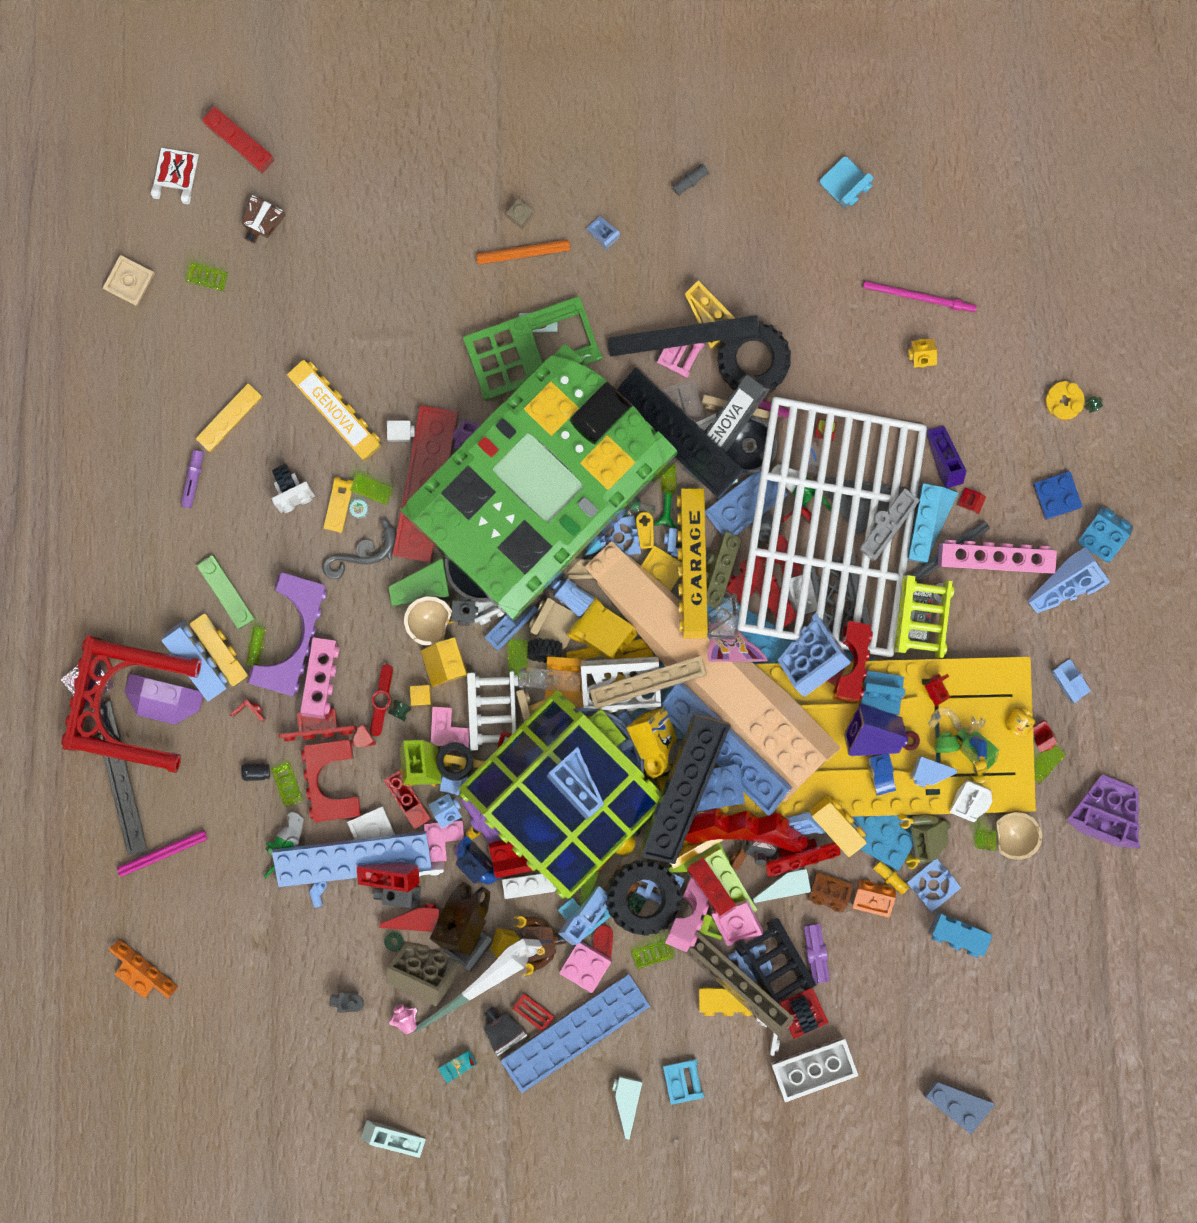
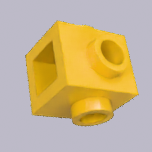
M934 338L911 341L908 357L909 360L913 361L914 368L937 365V348Z

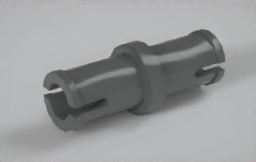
M701 164L691 173L687 172L684 178L672 185V189L679 196L691 186H696V182L708 175V169L704 164Z

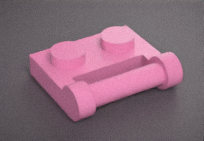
M693 344V348L682 368L677 365L687 345L664 349L657 364L687 379L690 375V368L705 344Z

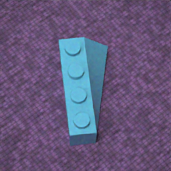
M924 483L920 486L918 496L920 501L916 507L908 561L928 563L929 555L958 492Z

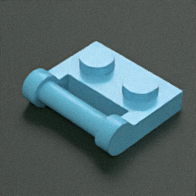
M697 1059L663 1066L671 1105L705 1097L704 1091H701L696 1066L698 1065ZM689 1067L694 1090L692 1094H688L683 1068Z

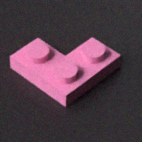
M433 707L431 744L445 746L448 743L457 742L469 747L470 728L451 727L452 708Z
M454 821L443 828L440 827L439 823L424 824L425 831H427L431 862L447 861L446 842L462 840L464 837L463 821Z

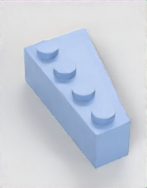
M184 619L165 632L161 641L172 655L202 660L198 678H189L207 701H210L227 689V677L223 672H219L215 661L208 656L203 645L195 637Z

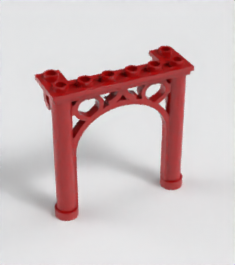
M87 635L82 644L83 656L78 662L79 674L74 680L75 692L74 696L70 699V715L66 717L65 721L67 729L61 739L62 749L70 751L79 750L167 769L168 772L177 773L181 764V754L126 744L113 738L106 730L101 718V698L108 681L114 674L125 667L140 665L198 678L202 660L102 641L101 638ZM108 658L122 660L125 662H122L113 667L112 662ZM99 661H104L108 672L102 677H98L95 674L96 664ZM91 677L96 681H100L99 685L95 684V686L88 691ZM86 699L90 703V708L94 709V712L86 711L83 713ZM90 715L94 718L96 726L92 731L86 732L83 728L84 719ZM100 731L106 740L92 738L91 736Z

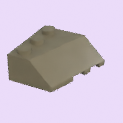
M405 943L387 967L385 983L437 1006L454 983L461 964L446 954L443 949L440 952L430 950L427 946Z

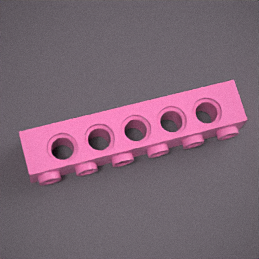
M945 540V543H939L938 566L1055 574L1057 551L1051 550V546H1039V549H1032V545L1022 544L1020 548H1013V544L1002 543V547H994V543L983 542V546L975 545L976 542L964 541V545L956 544L957 540ZM958 549L963 551L961 559H957L955 556ZM977 550L982 552V558L979 561L974 557ZM996 551H999L1001 554V559L998 562L993 558ZM1016 552L1020 555V560L1017 563L1012 560V556ZM1036 553L1039 560L1036 564H1033L1031 557Z

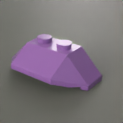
M129 674L125 694L138 716L174 725L200 711L203 699L200 691Z

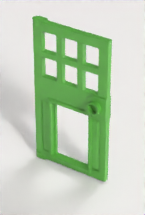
M580 296L463 337L482 390L481 393L484 401L518 389L545 362L542 361L532 331L564 319L580 315L590 345L576 349L574 352L584 360V363L587 365L603 360ZM510 330L514 342L498 347L494 335ZM489 337L493 350L477 355L473 342ZM516 347L520 360L504 365L500 352ZM495 354L499 367L483 372L479 360ZM522 365L526 378L511 383L506 370ZM501 372L506 385L490 390L486 377Z

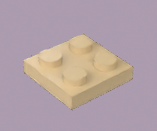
M120 255L102 289L138 307L155 273Z

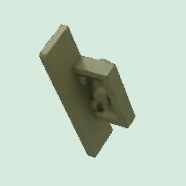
M724 532L719 550L709 551L706 555L707 606L716 610L721 607L741 542V538L728 532Z

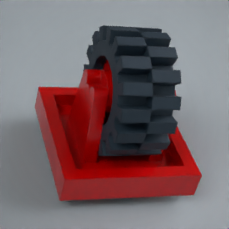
M813 988L780 1001L781 1006L794 1017L793 1023L789 1027L793 1039L829 1023Z

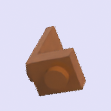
M743 846L739 853L735 851L730 858L732 862L731 867L736 870L740 868L747 857ZM766 858V863L772 861L771 859Z

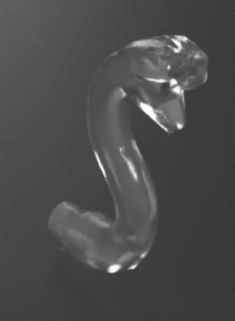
M939 708L931 715L928 725L935 728L941 718L946 715L951 718L954 728L958 732L965 729L969 734H972L974 731H979L984 726L986 720L980 718V721H976L974 716H971V726L965 727L960 723L955 711L950 708Z

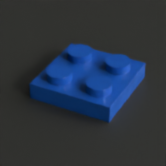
M1070 471L1033 484L1045 520L1083 507Z

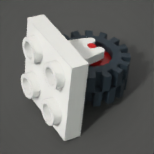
M286 463L272 470L277 481L274 485L279 495L271 499L281 513H288L294 510L295 506L307 504L315 497L308 483L300 484L295 473H291Z

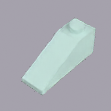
M800 867L797 870L784 873L752 898L753 902H762L811 892L807 869Z
M619 1075V1080H614L612 1091H616L615 1097L625 1139L629 1140L642 1080Z
M370 1120L366 1121L361 1135V1139L369 1145L419 1158L426 1141L425 1138Z

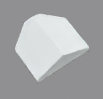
M966 780L956 792L950 813L975 822L979 816L989 809L993 802L991 789Z

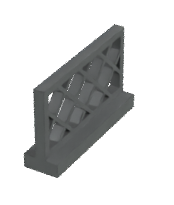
M852 554L850 565L856 566L854 554ZM844 556L833 558L832 562L839 561L843 563ZM812 566L810 577L818 603L821 578L815 573L814 567L816 566ZM831 569L830 574L835 576L836 579L833 585L828 583L830 590L826 596L825 605L829 603L835 608L831 615L827 614L824 609L823 622L828 629L831 621L834 622L836 603L829 598L833 591L838 594V589L835 587L841 577V571L837 574ZM849 572L846 589L848 596L846 595L845 599L850 602V608L848 611L843 609L845 617L841 623L840 636L843 635L841 630L842 628L844 629V624L848 617L851 619L854 617L859 574ZM864 598L861 623L871 625Z

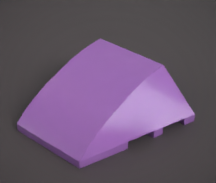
M1101 775L1067 821L1080 833L1113 846L1140 848L1138 834L1140 830L1138 824V788Z

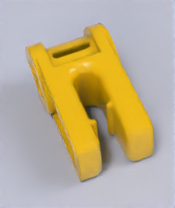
M642 512L636 518L639 544L641 549H650L654 546L653 517L647 512ZM642 516H646V519L650 520L647 526L639 523V520H642Z

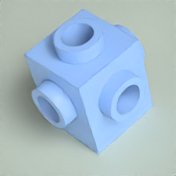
M449 793L429 804L441 828L462 817L459 809H461L460 804L456 798L452 800Z

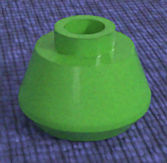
M951 732L940 733V737L936 738L934 750L937 753L955 752L961 746L956 736H952Z

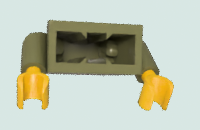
M904 814L899 815L898 818L904 821L903 823H898L902 828L907 829L913 824L911 831L916 858L912 854H908L905 859L907 867L914 869L920 862L921 864L926 862L932 863L938 859L940 853L949 843L947 831L951 828L950 822L946 819H938L933 815L913 816V818H908Z

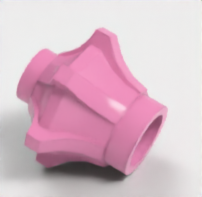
M400 1004L393 1009V1017L389 1020L390 1025L398 1027L404 1034H409L417 1028L415 1019L416 1007L409 1008V1006L404 1007L403 1004Z

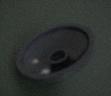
M751 416L727 451L745 469L742 472L745 474L760 472L763 462L768 423L754 416ZM774 434L770 464L777 453L778 442L776 434ZM752 442L753 448L748 449L747 443Z

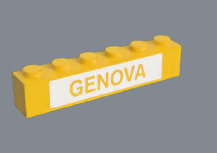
M305 360L301 361L287 376L365 462L381 448L379 444L381 439L374 432L370 434L367 431L368 425L362 418L358 420L353 415L355 410L349 404L345 406L341 402L343 397L336 389L332 391L328 387L330 383L323 375L319 377L316 374L318 369L311 361L308 363Z

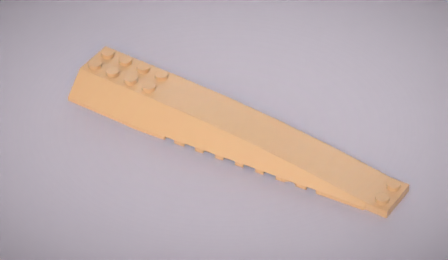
M613 541L584 567L597 580L600 588L628 622L635 627L637 633L665 667L702 656L707 676L684 682V684L723 721L729 722L730 728L793 787L783 799L784 802L822 764L841 749L784 689L754 663L709 662L707 654L709 644L712 641L708 632L706 639H683V632H679V620H683L682 614H679V602L682 601L629 555L624 554Z

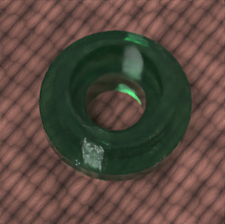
M1093 396L1086 400L1087 404L1084 407L1090 413L1095 412L1103 406V400L1101 397Z
M391 932L385 937L384 944L388 950L398 951L402 948L404 939L398 932ZM392 938L397 939V945H392L390 940Z

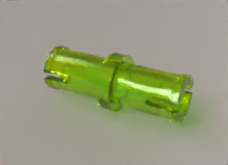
M253 627L251 643L248 644L249 653L246 665L258 666L260 652L264 647L262 642L266 629Z

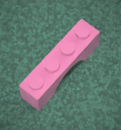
M690 877L683 898L691 906L692 915L687 918H676L665 942L685 952L688 951L690 946L694 947L698 937L695 935L696 930L700 931L704 921L701 919V916H705L709 905L706 904L708 899L692 877Z

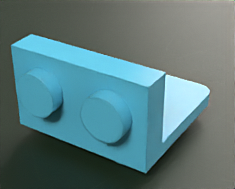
M843 157L821 178L820 185L845 209L848 205L852 207L860 199L858 196L862 192L866 193L873 186L871 183L874 177L870 173L865 175L848 157Z

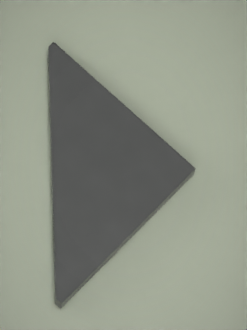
M818 475L813 477L815 481H817ZM825 477L824 483L835 485L836 478ZM844 479L843 486L854 488L855 481ZM862 482L861 490L872 491L873 483ZM881 484L880 493L891 495L892 485ZM899 487V494L903 489H907L910 492V488ZM824 491L833 503L834 492ZM842 494L839 512L849 523L853 496ZM860 497L855 529L857 536L867 529L871 499ZM879 501L877 512H887L889 502Z

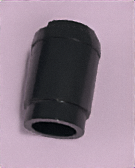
M244 763L241 767L242 780L259 781L270 779V765L265 763Z

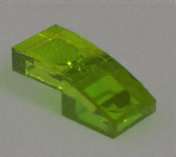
M1056 744L1052 749L1041 752L1034 760L1035 780L1039 784L1066 756V753Z

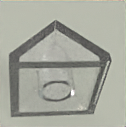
M696 382L678 383L662 389L694 421L705 419Z
M735 593L707 613L708 638L737 639L739 612L737 595Z

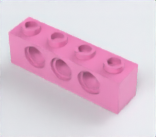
M313 638L300 712L302 716L325 719V715L330 712L328 697L329 695L332 696L334 684H331V679L335 677L337 668L334 665V660L338 658L340 650L335 640ZM327 656L329 661L326 664L319 663L320 657ZM318 675H325L326 679L324 682H316ZM316 693L323 695L320 701L312 699Z

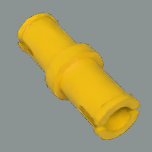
M882 861L873 868L886 880L887 884H891L901 895L910 887L897 875L896 871L893 872Z

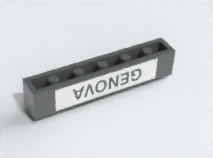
M747 374L743 376L738 382L736 391L728 396L727 404L717 412V418L708 425L705 432L727 452L770 388L753 375ZM685 466L682 467L685 472L700 482Z

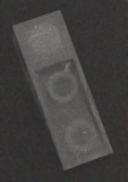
M521 668L519 688L581 692L582 675L578 672Z

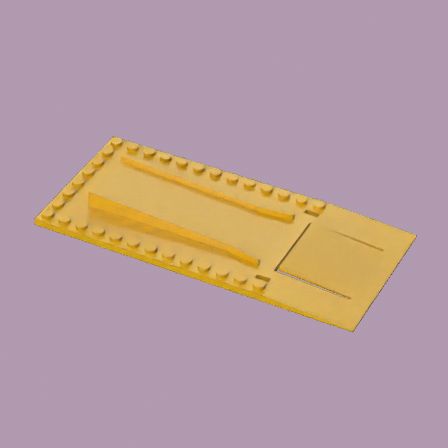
M1030 657L866 661L865 669L867 671L904 676L903 689H905V695L901 699L900 712L897 716L902 717L906 732L913 731L920 738V744L916 749L906 750L902 747L899 753L889 754L894 771L893 778L896 791L878 796L875 793L867 762L868 757L875 755H848L844 733L861 703V699L856 703L832 699L834 685L827 681L804 697L794 688L780 663L755 664L784 689L841 747L786 802L782 801L772 814L779 813L786 818L801 815V813L805 812L811 813L810 809L828 795L832 800L836 799L841 804V810L844 813L848 812L851 816L952 814L950 813V808L957 790L966 780L972 781L974 776L948 777L934 785H926L925 788L915 785V780L910 779L917 757H924L936 762V751L934 750L936 741L935 708L925 685H922V679H929L939 673L941 676L947 673L949 675L942 682L950 696L1012 694V697L949 698L938 705L939 737L940 733L951 732L952 736H957L962 729H965L970 735L974 731H978L999 749L997 762L985 773L1015 772V775L984 776L985 782L982 786L991 789L993 801L985 813L1036 811L1033 727L1028 735L1019 737L1008 730L1006 723L1014 709L1022 710L1024 707L1032 712ZM850 661L851 663L844 667L845 670L841 677L851 672L854 661ZM908 737L907 743L909 745L913 743L912 737ZM958 738L957 740L961 746L958 751L940 753V764L957 769L956 774L976 773L975 765L962 753V742ZM926 789H939L940 795H926ZM743 792L744 804L717 808L728 816L746 810L758 818L768 816L745 792ZM709 810L696 812L695 815L700 814V813H703V812H706V811H709Z

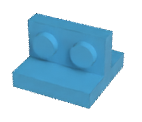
M867 671L866 679L863 681L864 694L861 704L899 715L901 699L905 695V689H903L904 676Z

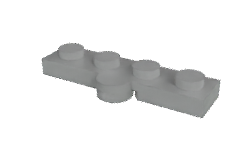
M903 489L887 512L879 511L874 515L873 520L876 526L859 550L875 561L920 500L907 489Z

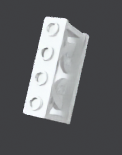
M658 657L581 661L583 708L595 709L594 703L589 697L590 690L612 683L616 679L618 672H623L627 679L631 678L629 675L631 671H636L637 674L635 676L647 673L649 670L659 669ZM592 673L596 683L587 688V674ZM604 673H611V678L605 681L602 680L607 678L604 676ZM660 690L655 691L651 698L639 696L636 697L637 699H629L599 708L598 710L602 709L608 712H616L619 709L635 711L638 708L655 710L657 707H661Z

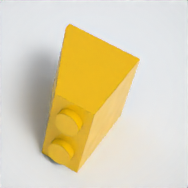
M455 637L435 643L421 650L432 687L467 676L468 672L458 640Z

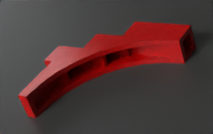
M717 808L695 815L685 838V841L690 844L712 840H749L774 845L794 854L806 851L808 845V838L790 827V820L779 813L758 818L746 810L728 816Z

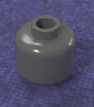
M770 514L762 515L758 539L761 542L768 543L770 541L773 516Z

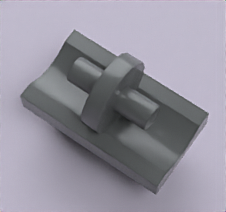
M340 992L338 995L331 994L329 1006L337 1007V1012L340 1013L359 1012L364 1006V1000L358 995V992Z

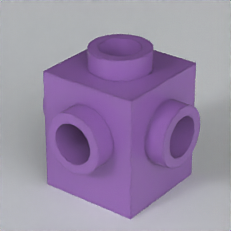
M462 419L459 429L456 428L454 431L453 439L456 440L454 448L459 449L481 425Z

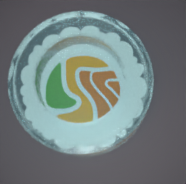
M355 499L349 505V512L355 518H363L368 513V504L362 499Z

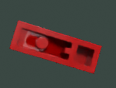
M390 863L358 865L356 867L358 885L409 892L420 884L418 865Z
M425 903L424 907L416 908L380 923L379 928L433 932L440 917V908H436V904Z

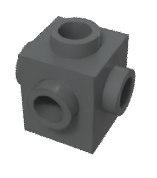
M459 598V601L452 600L450 602L452 613L449 622H458L460 626H469V623L474 622L475 618H478V607H475V602H471L470 598Z

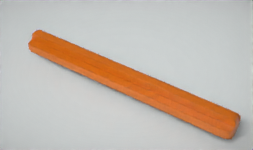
M561 240L478 253L476 255L477 263L481 265L565 252L570 250L569 240Z

